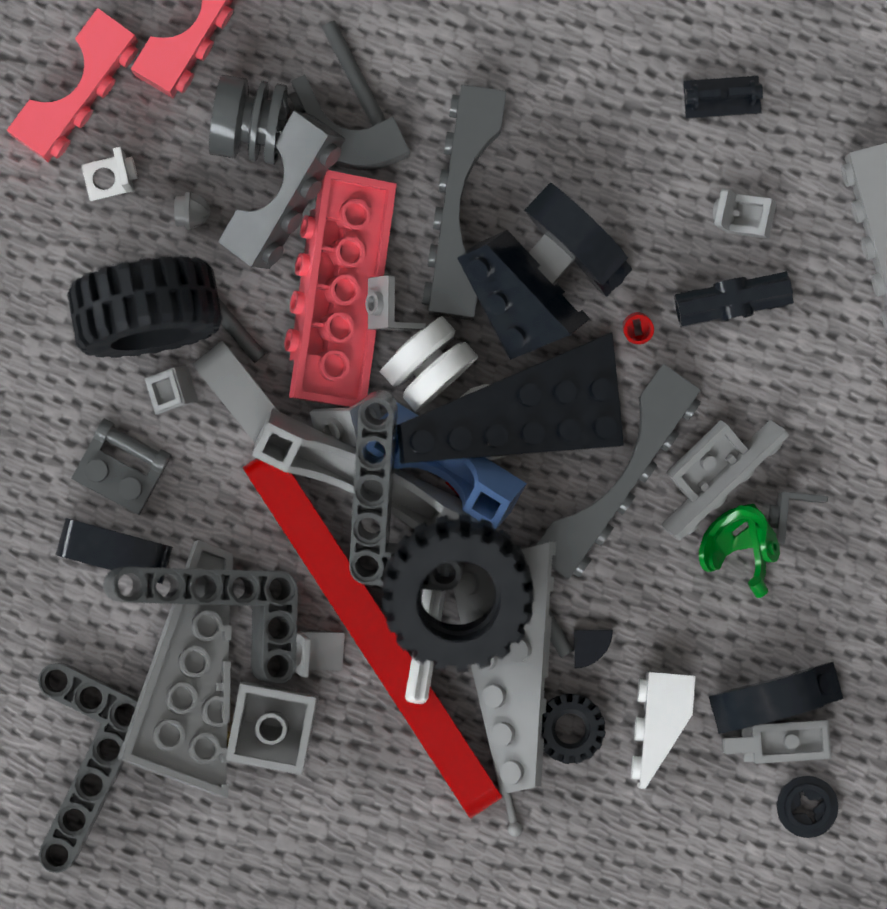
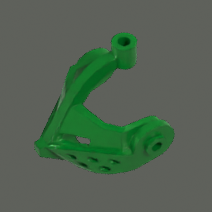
M755 504L739 505L719 516L706 530L699 549L700 565L705 572H713L721 568L726 556L736 550L753 548L755 571L754 577L749 580L748 585L754 596L761 598L768 593V588L764 583L766 562H776L780 556L777 534ZM748 522L749 526L734 537L732 532L743 523Z

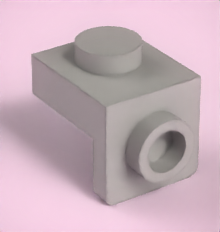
M722 188L720 198L715 201L713 206L714 224L727 233L769 239L777 202L772 198L736 194L730 189Z

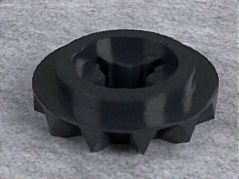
M814 776L793 778L781 788L776 802L778 819L782 825L792 834L803 838H813L824 834L832 827L838 815V800L834 790L824 780ZM801 791L808 800H819L822 798V801L813 808L814 822L806 813L792 814L801 805V796L799 794Z

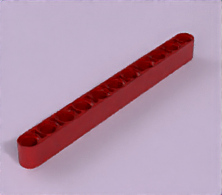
M257 458L243 466V470L470 819L502 799L501 793L495 787L483 765L469 747L468 742L432 688L430 687L428 700L424 704H415L406 700L405 695L412 657L407 650L404 651L396 642L395 632H390L384 613L365 585L357 582L352 577L347 557L302 490L295 476Z

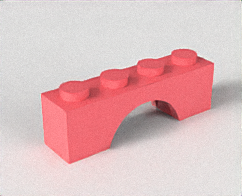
M202 0L201 10L196 21L185 32L168 38L150 36L131 67L134 76L171 98H174L178 91L184 93L194 77V73L190 72L196 60L204 61L212 49L214 41L210 40L215 29L217 26L223 29L230 20L233 9L229 6L233 0Z
M99 8L96 9L75 38L84 57V71L78 86L69 95L57 101L38 102L28 100L7 129L12 137L47 162L53 156L58 159L63 155L70 144V140L67 137L75 126L82 128L87 123L93 113V109L90 108L98 95L104 98L110 92L116 82V79L113 78L115 72L121 65L125 68L129 66L138 53V48L135 47L138 43L135 34Z

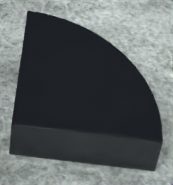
M574 630V668L587 667L597 662L608 650L613 630Z

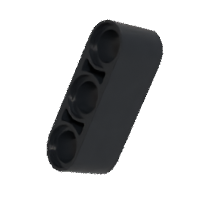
M65 518L55 555L108 570L120 567L167 568L173 547ZM161 576L157 583L163 584L165 576Z

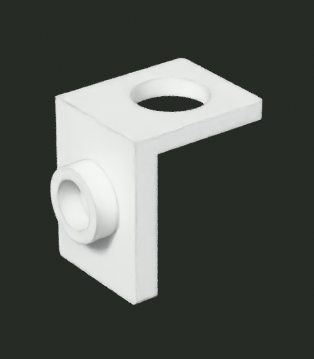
M121 147L113 148L114 157L82 164L81 167L90 201L134 191L132 180L138 179L133 157L126 158V154ZM100 168H108L115 175L114 185L107 190L98 189L93 183V175Z

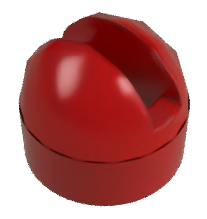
M634 312L628 315L623 322V333L626 339L633 344H644L654 334V325L649 316L644 313ZM639 319L642 335L635 336L633 320Z

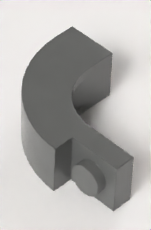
M305 75L291 81L295 92L289 94V98L295 110L315 116L346 139L340 148L341 154L335 165L353 170H374L388 167L410 157V150L394 117L367 129L349 130L342 128L326 117Z

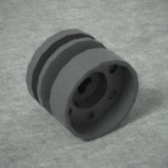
M222 75L218 82L212 110L209 134L210 155L236 158L241 143L244 142L248 143L250 161H257L262 145L265 146V164L275 165L279 154L275 142L289 120L290 108L287 100V85L277 83L272 100H268V82L262 81L257 89L256 96L249 97L247 78Z

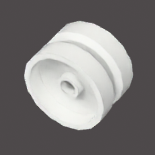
M443 316L413 335L380 370V373L393 387L404 384L414 375L417 377L405 389L403 399L415 412H418L434 400L478 358V355L466 342L457 343L445 353L442 352L453 340L455 334L454 328Z

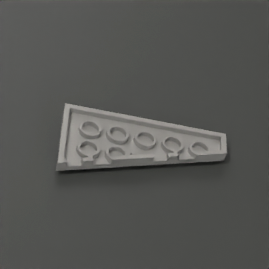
M197 540L193 543L185 569L233 570V554ZM202 576L196 580L194 585L195 592L199 597H203L208 589L207 581ZM172 604L118 756V760L221 798H228L226 769L229 761L225 760L228 749L227 723L230 722L231 661H229V641L232 635V626H229L230 605Z
M556 541L522 549L530 569L534 601L532 602L533 614L530 624L525 625V635L519 644L513 642L510 645L511 652L502 660L497 655L491 658V666L480 670L478 663L471 665L501 795L541 786L544 739L541 736L542 715L546 713L547 698H544L545 678L548 677L552 621V617L549 615L550 591H553L554 576H551L552 556L556 555ZM465 564L461 580L453 588L461 624L470 623L482 617L491 608L495 599V586L489 573L476 564ZM455 568L449 569L450 576L456 573Z

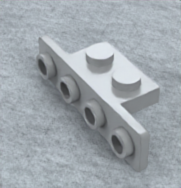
M720 420L666 472L668 477L688 499L661 526L677 540H681L693 533L705 516L713 509L720 507L733 489L740 483L748 480L760 463L781 448L782 442L789 436V433L783 427L769 420L754 436L743 444L730 427Z

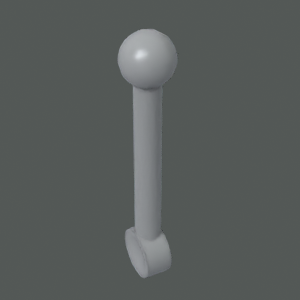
M511 793L503 794L510 822L508 833L513 837H517L522 833V826L517 822Z

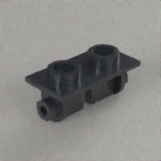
M759 75L683 81L686 119L762 113L761 99H763V86L759 84Z

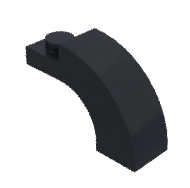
M551 182L524 210L537 228L562 248L582 269L595 288L606 297L616 287L621 285L626 276L633 270L626 261L628 259L627 255L608 233L578 204Z
M834 662L708 696L719 734L788 718L844 699Z

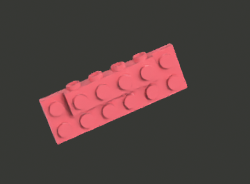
M328 170L321 181L322 186L317 194L315 209L310 210V216L305 215L301 223L300 235L302 238H306L305 252L299 253L296 259L295 274L301 276L299 291H294L291 296L290 312L296 314L294 329L290 328L286 333L284 347L285 351L290 352L289 360L294 361L289 398L350 408L368 396L377 331L368 330V312L365 306L368 295V278L384 276L397 183Z

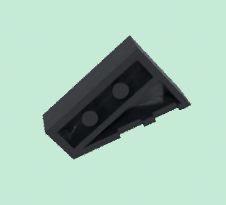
M508 230L477 243L457 257L510 360L571 335L590 319L583 310L578 312L563 296L565 291L558 283L553 285L538 269L540 264Z

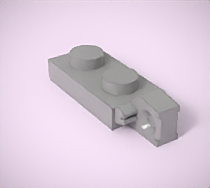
M827 719L765 723L741 729L742 736L722 738L723 753H743V761L753 762L754 764L832 759L829 720Z

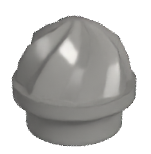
M186 192L185 196H175L174 217L176 226H185L186 230H192L205 224L211 209L203 197L192 192Z

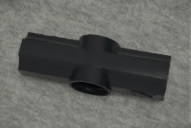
M787 271L748 280L746 277L733 278L715 283L713 287L674 295L676 313L681 328L715 320L727 322L729 319L739 316L746 318L753 316L754 312L786 307L794 303L792 284Z

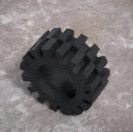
M572 693L553 697L549 702H546V713L542 715L541 736L544 739V752L552 759L565 764H577L593 757L594 753L601 748L606 733L605 720L600 709L586 697ZM568 713L577 714L585 723L583 737L578 742L572 744L562 742L555 732L557 720Z

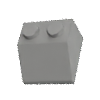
M247 681L241 682L225 761L302 775L312 736L319 695Z

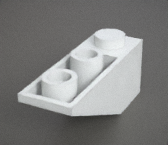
M647 671L646 679H639L637 702H644L643 710L646 711L645 718L636 717L634 740L643 741L642 756L632 757L631 779L640 780V782H637V787L640 789L647 788L693 715L696 676Z

